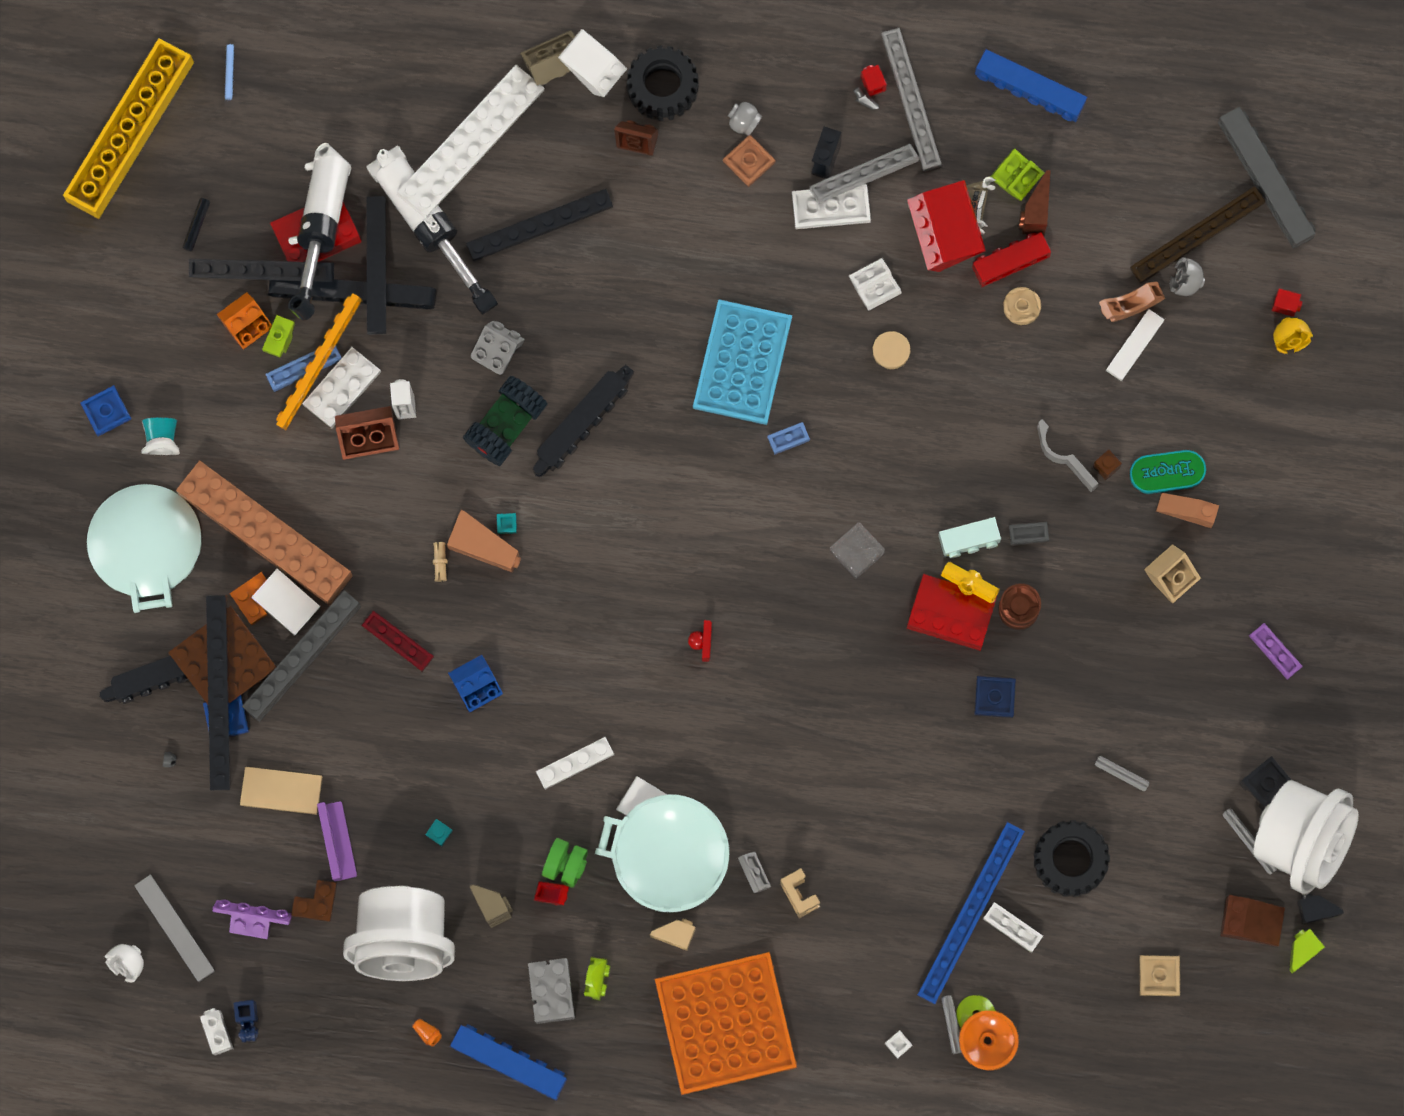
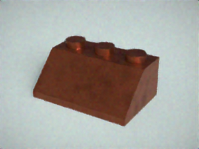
M391 406L335 416L336 432L343 460L399 450Z

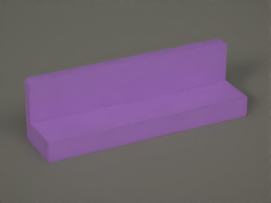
M323 802L317 804L333 881L357 877L342 802L330 804Z

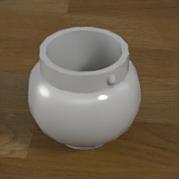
M742 102L739 105L735 104L727 116L730 117L729 125L735 132L745 133L749 136L759 123L762 115L757 113L756 107L752 104Z

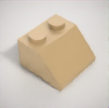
M1173 544L1144 569L1152 583L1171 603H1174L1201 579L1186 553Z

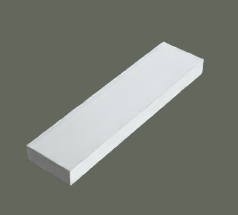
M1149 309L1106 371L1122 381L1165 319Z

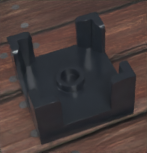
M1271 756L1239 784L1245 791L1248 789L1259 802L1258 807L1263 812L1266 806L1271 804L1281 787L1290 781L1291 778Z

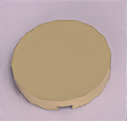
M1015 288L1005 297L1003 303L1004 313L1012 323L1027 325L1034 322L1039 316L1041 300L1038 294L1029 288Z
M895 331L879 335L873 345L875 361L886 369H897L903 366L910 355V344L907 338Z

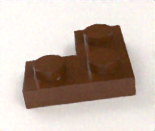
M317 880L314 899L295 896L291 916L331 922L337 883Z

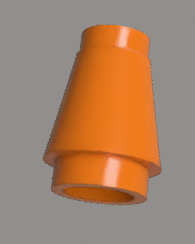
M418 1019L413 1025V1028L426 1045L433 1047L442 1037L439 1029L421 1019Z

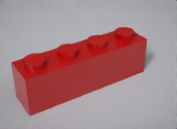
M1035 232L1026 236V239L1023 241H1013L1005 249L998 248L992 251V254L985 257V255L976 258L972 269L981 287H984L1049 258L1051 250L1042 232L1038 234Z

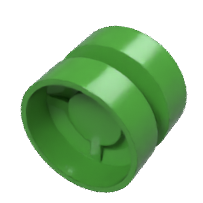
M556 838L544 865L542 876L554 881L559 873L563 872L561 884L574 888L584 872L588 850L576 845L571 853L568 854L569 842Z

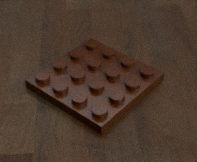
M231 606L227 608L229 703L277 667ZM205 624L168 653L208 705L207 624Z

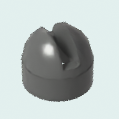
M165 752L163 767L170 768L176 765L177 757L174 753Z

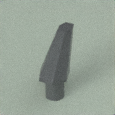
M856 87L853 90L857 96L855 101L872 110L880 107L868 93H863L860 87Z

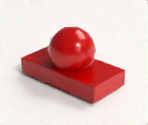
M704 620L703 633L695 631L688 637V644L692 649H702L703 662L710 661L711 620Z
M539 881L534 900L564 906L568 898L569 886Z

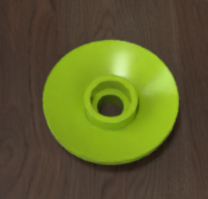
M979 995L969 996L962 1000L957 1008V1022L962 1028L965 1021L973 1015L974 1011H995L994 1006L985 997Z

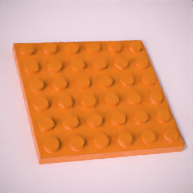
M770 952L655 979L681 1095L797 1068Z

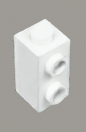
M215 1008L205 1011L204 1015L200 1016L212 1054L218 1055L234 1049L221 1011H216Z

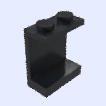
M823 127L812 158V162H814L811 171L812 175L824 179L830 178L841 147L842 132Z

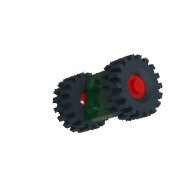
M511 375L498 390L501 395L480 423L474 422L463 436V439L471 448L498 466H501L512 452L510 446L531 419L536 420L548 405L547 401L537 391H534L525 382Z

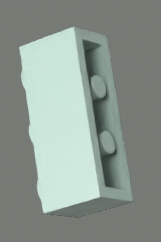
M995 517L940 531L938 535L944 557L949 556L950 558L961 556L960 553L967 551L968 554L978 552L979 548L982 547L987 549L994 548L1001 541Z

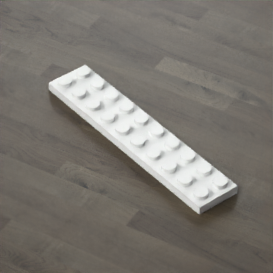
M515 65L397 192V196L426 219L541 95L545 88L541 85L537 86L532 77Z

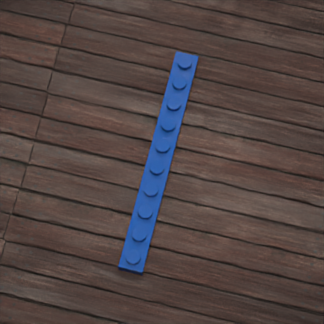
M1008 822L1006 823L917 996L935 1005L1024 833L1022 829Z

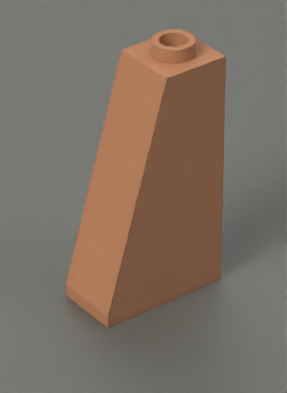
M463 510L460 511L447 543L448 549L513 572L514 568H518L521 561L518 550Z

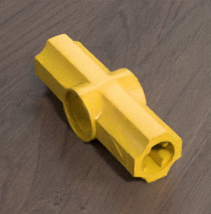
M948 562L945 565L941 574L942 577L957 584L962 593L966 595L975 594L989 603L994 602L1000 590L984 581L979 572L975 570L966 571L952 562Z

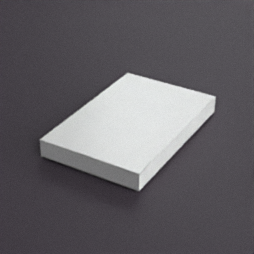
M278 569L273 572L251 597L294 636L320 608L313 599Z

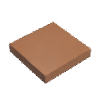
M751 135L746 137L723 158V162L748 187L776 162Z

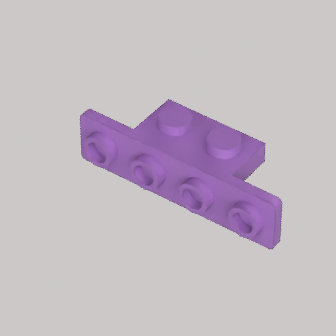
M217 900L213 906V912L231 915L229 933L268 939L271 922L289 925L292 919V913H288L285 910L276 911L264 906L253 907L246 903H230L228 900Z

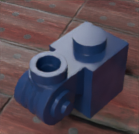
M254 1000L234 1002L235 1022L241 1024L238 1036L242 1043L250 1042L251 1040L256 1041L257 1034H259L255 1027V1022H258L256 1002Z

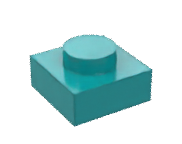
M516 513L497 514L498 534L517 533Z
M436 819L425 835L442 846L453 830Z

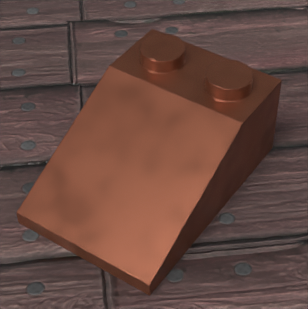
M630 120L626 122L621 121L615 126L617 148L653 156L658 138V129L647 124L644 126L637 125L636 122Z
M1046 170L1025 205V210L1021 211L1019 228H1022V234L1024 235L1042 232L1043 236H1045L1048 221L1050 170Z
M1229 895L1226 898L1220 936L1279 947L1285 908L1249 898Z

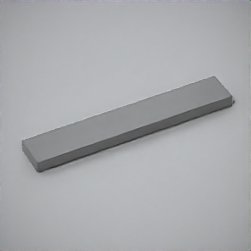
M908 144L809 186L810 191L819 204L919 161V157L912 145Z
M152 875L134 885L196 980L200 982L215 972Z

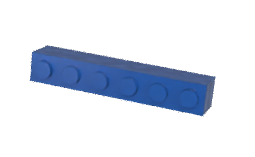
M987 49L976 67L975 75L980 80L990 81L999 89L1005 88L1016 97L1022 96L1033 105L1039 104L1050 113L1056 112L1067 121L1073 120L1076 122L1086 104V96Z
M467 1024L466 1027L460 1026L450 1046L451 1048L557 1101L567 1081V1078L564 1077V1072L556 1068L551 1071L546 1068V1063L538 1059L536 1062L529 1059L530 1055L520 1050L516 1053L511 1050L512 1046L504 1042L500 1045L494 1042V1037L486 1033L483 1036L476 1033L477 1029Z

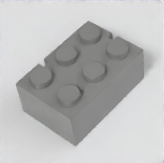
M567 958L549 960L550 964L548 965L546 961L528 963L532 1001L534 1003L537 1002V1004H533L536 1024L575 1019Z

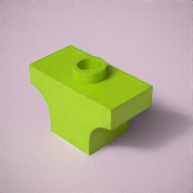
M276 315L262 350L281 358L283 352H287L293 338L294 321Z

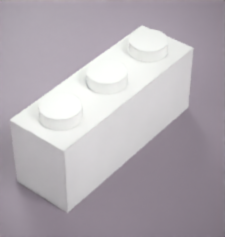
M399 379L395 380V383H390L392 407L397 419L416 418L415 397L410 382Z

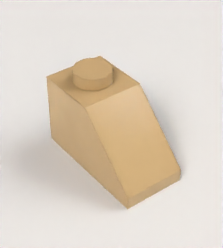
M682 919V921L676 920L653 930L650 936L687 951L696 928L692 926L693 922L686 919Z

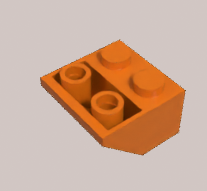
M247 292L217 314L243 350L272 327V324L256 301Z

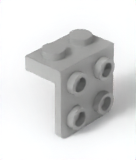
M491 321L484 326L471 353V358L495 373L502 375L515 350L522 346L525 339L520 337L519 333L504 328L502 323Z

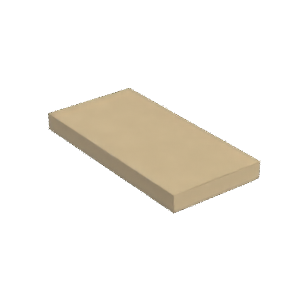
M245 767L240 806L317 815V804H319L323 776Z

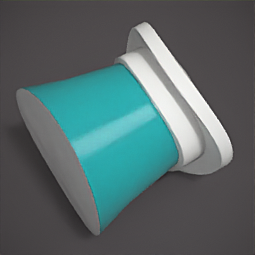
M147 418L142 420L147 443L146 447L141 450V454L178 455L180 453L179 448L174 443L178 420L173 418Z

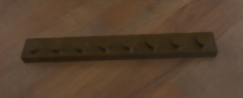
M1254 186L1132 265L1130 270L1140 284L1265 204L1266 201Z

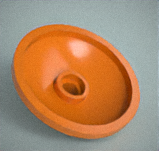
M990 1010L981 1011L969 1017L963 1024L959 1035V1046L963 1056L971 1065L983 1070H995L1008 1064L1015 1056L1018 1048V1033L1012 1021L1004 1014ZM985 1037H990V1044L984 1043Z

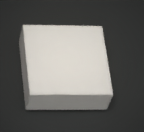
M900 1030L885 1042V1045L897 1059L913 1046Z

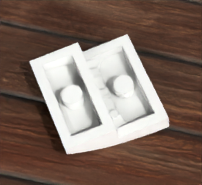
M882 258L849 275L868 311L901 294V289Z
M636 776L616 810L627 816L641 802L667 794Z

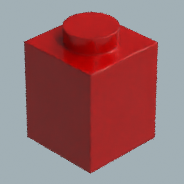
M869 65L861 71V80L870 97L886 91L887 84L879 65Z
M1279 288L1272 311L1294 317L1296 311L1300 312L1303 302L1300 301L1301 294Z

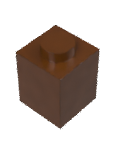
M1108 450L1094 462L1093 467L1106 481L1120 469L1122 463Z

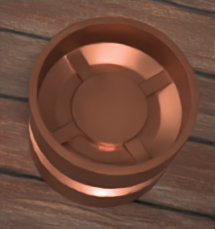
M1015 584L1007 588L999 604V616L1002 622L1016 630L1026 629L1033 625L1041 609V599L1038 592L1027 584Z

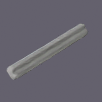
M1231 808L1223 813V817L1254 855L1255 838ZM1257 859L1269 875L1277 870V868Z

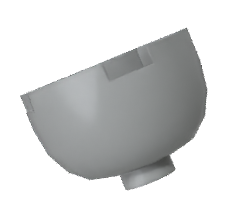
M1182 257L1174 267L1177 268L1175 278L1172 276L1170 278V291L1180 296H1190L1203 287L1205 278L1203 277L1202 267L1196 261Z

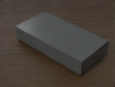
M1047 522L1009 525L1011 545L1049 542Z

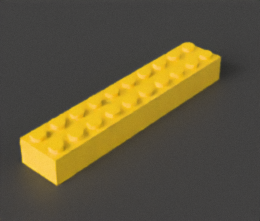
M160 38L157 40L63 194L68 203L98 219L101 217L194 64L190 54Z

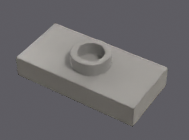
M755 852L738 858L754 893L771 887Z

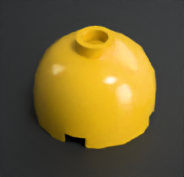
M1298 318L1283 319L1275 328L1273 335L1277 350L1284 354H1287V350L1293 348L1294 352L1305 348L1311 343L1310 338L1313 337L1306 322Z

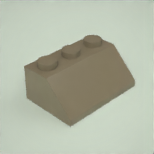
M572 31L520 53L537 86L547 84L550 80L562 77L571 71L558 57L574 39L575 35Z
M475 885L470 886L491 928L512 918L510 913L513 910L506 896L502 898L500 893Z

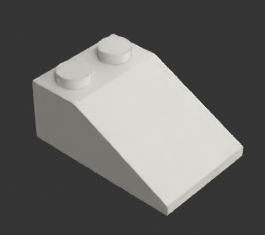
M583 29L579 31L558 57L594 95L604 97L627 70L611 52Z

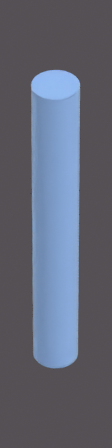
M232 44L226 46V100H232L234 45Z

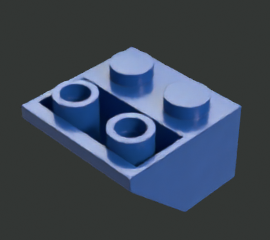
M483 655L448 673L469 712L503 694Z

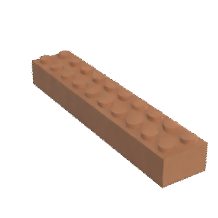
M200 460L176 490L183 499L329 606L353 577L351 571Z

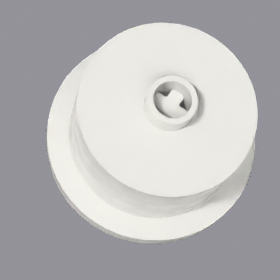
M1293 780L1286 782L1275 795L1271 804L1266 806L1260 817V827L1254 845V856L1291 875V888L1302 894H1308L1315 887L1319 889L1324 888L1342 864L1356 831L1358 810L1353 808V796L1341 789H1336L1327 796Z
M407 886L381 887L363 892L359 896L356 933L350 935L344 941V958L354 964L355 969L359 973L377 979L415 981L439 975L442 972V968L453 963L455 957V945L444 937L445 901L443 897L432 891Z

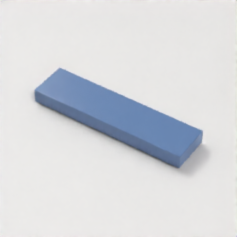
M336 346L322 369L342 359ZM315 351L266 373L265 375L273 391L275 392L297 382L300 378L303 379L308 363L313 362L316 357Z

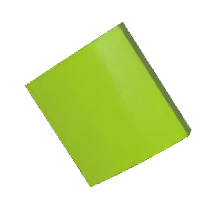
M1013 149L990 177L995 179L994 182L1010 195L1022 201L1044 172L1031 160L1028 161L1016 149Z

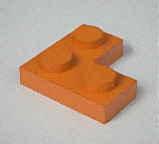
M262 572L230 593L251 625L267 616L265 610L251 598L267 580Z

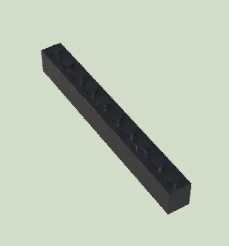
M207 595L210 790H230L227 595Z

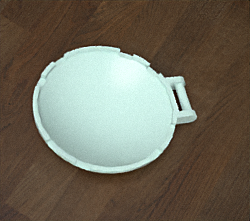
M151 484L130 486L111 495L95 512L87 534V550L94 570L111 588L131 596L134 613H138L140 610L166 606V608L173 607L171 589L175 588L177 584L186 579L191 573L200 555L202 543L198 518L186 500L170 489ZM164 594V599L139 603V598Z
M660 795L647 799L635 806L623 820L604 816L603 822L605 824L599 847L596 848L595 854L613 859L615 872L620 884L640 904L662 912L688 910L706 901L722 883L729 863L728 839L719 819L702 803L681 795ZM612 824L617 825L610 852L606 851Z

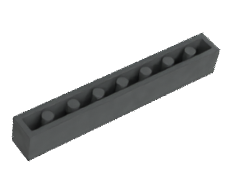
M1238 107L1221 116L1218 124L1259 193L1266 201V205L1290 245L1295 249L1312 240L1316 234V229L1313 223L1308 222L1305 217L1306 212L1304 208L1296 202L1297 198L1293 190H1289L1287 187L1285 176L1278 172L1276 161L1269 157L1267 146L1265 143L1260 142L1256 128L1251 127L1248 122L1249 117L1247 113Z
M344 590L242 706L244 710L260 722L361 608L359 602Z

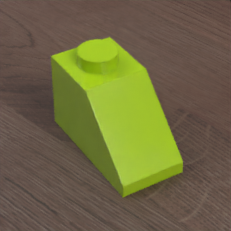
M1302 929L1294 936L1296 940L1292 943L1291 973H1294L1325 948L1310 929L1306 932Z

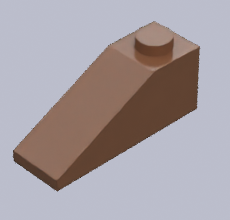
M1161 493L1156 512L1212 528L1219 505L1199 499Z

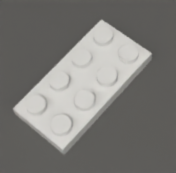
M867 184L819 204L810 190L792 191L795 229L871 222Z
M351 347L302 404L330 428H333L335 426V416L344 415L381 373V370Z

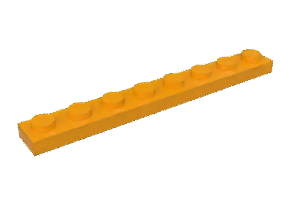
M352 293L351 297L348 296L343 304V311L336 315L333 328L329 329L324 336L326 340L322 346L319 345L316 349V357L313 362L308 363L305 369V376L303 379L300 378L295 386L297 388L295 393L288 397L285 410L278 414L276 425L280 428L287 430L359 307L362 299Z

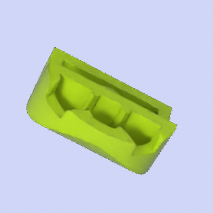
M591 957L584 996L592 997L595 1000H601V996H605L607 985L604 984V979L609 977L610 965H607V960Z

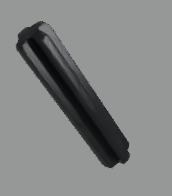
M200 198L183 244V249L186 251H193L210 205L208 199Z

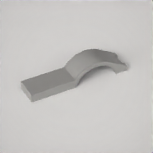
M1043 419L1040 420L1037 428L1041 449L1045 456L1053 462L1067 464L1090 492L1095 490L1098 482L1073 454L1062 456L1051 451L1046 442V433L1049 426Z

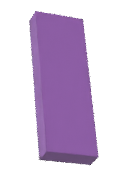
M1265 623L1249 635L1287 680L1303 667Z

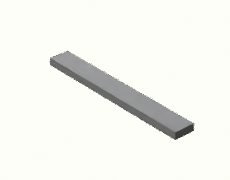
M900 28L882 32L883 42L923 172L942 167Z

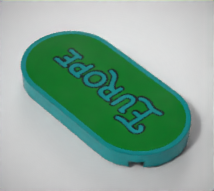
M1191 450L1146 455L1138 458L1132 464L1129 477L1132 485L1145 494L1190 489L1196 487L1205 477L1206 464L1198 453Z

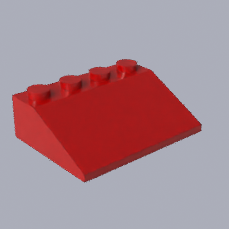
M964 180L923 192L907 200L928 270L940 272L986 251Z
M344 202L338 222L335 246L327 253H319L317 262L361 243L360 236ZM304 208L270 223L288 262H306L308 250L301 247L299 243L291 245L288 241L290 237L298 236Z
M923 574L907 629L981 651L996 599L993 603H989L975 594L966 595L962 593L955 583Z

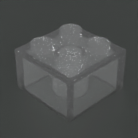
M858 522L831 546L830 552L857 579L884 555L885 549Z

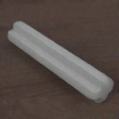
M1099 756L1095 762L1097 767L1142 791H1146L1149 786V781L1102 756Z
M951 995L943 996L942 1004L952 1053L958 1054L961 1053L959 1046L960 1033Z

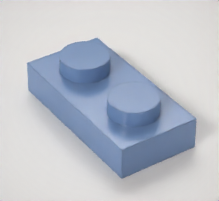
M803 422L767 436L774 455L810 441Z

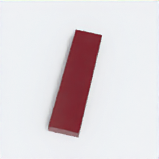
M372 611L361 625L421 672L425 670L434 658L432 654L375 611Z

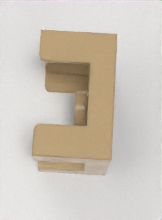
M802 869L793 872L780 881L799 918L820 907V901L816 895L801 901L803 897L798 888L794 889L805 882V874Z

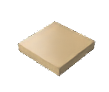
M1140 956V996H1180V956Z

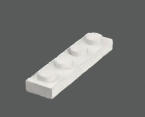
M606 737L536 771L544 789H547L613 756L614 753Z

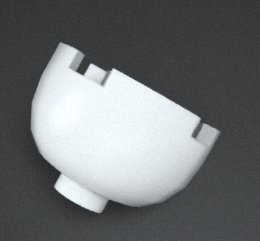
M117 945L104 956L107 958L105 963L109 969L116 975L120 973L127 977L125 979L126 982H134L143 970L144 961L141 951L134 945Z

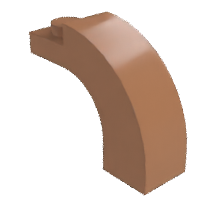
M1150 282L1129 294L1117 298L1104 299L1099 304L1106 319L1114 322L1138 314L1161 302L1165 297L1158 282Z

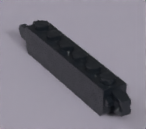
M625 364L616 373L608 371L537 450L539 460L533 467L535 476L540 478L549 469L551 471H554L556 468L560 469L565 463L564 459L567 455H572L578 448L577 444L581 440L585 441L588 438L592 427H597L603 420L602 416L606 412L610 413L615 407L614 403L618 398L622 399L628 392V382L634 375V371Z
M168 656L114 676L111 680L112 686L101 690L99 697L104 702L117 700L119 703L123 702V704L134 701V698L137 696L145 697L152 694L153 690H164L169 688L172 683H183L189 679L173 658Z

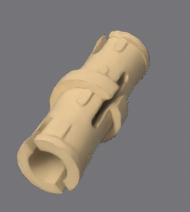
M435 542L433 543L434 560H432L433 565H435V582H442V580L444 582L447 581L446 564H448L445 551L446 543L439 542L438 544Z

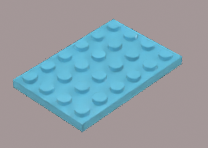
M718 299L693 409L767 425L792 315Z

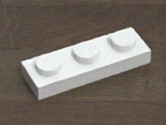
M995 902L983 918L1031 953L1043 937V935Z

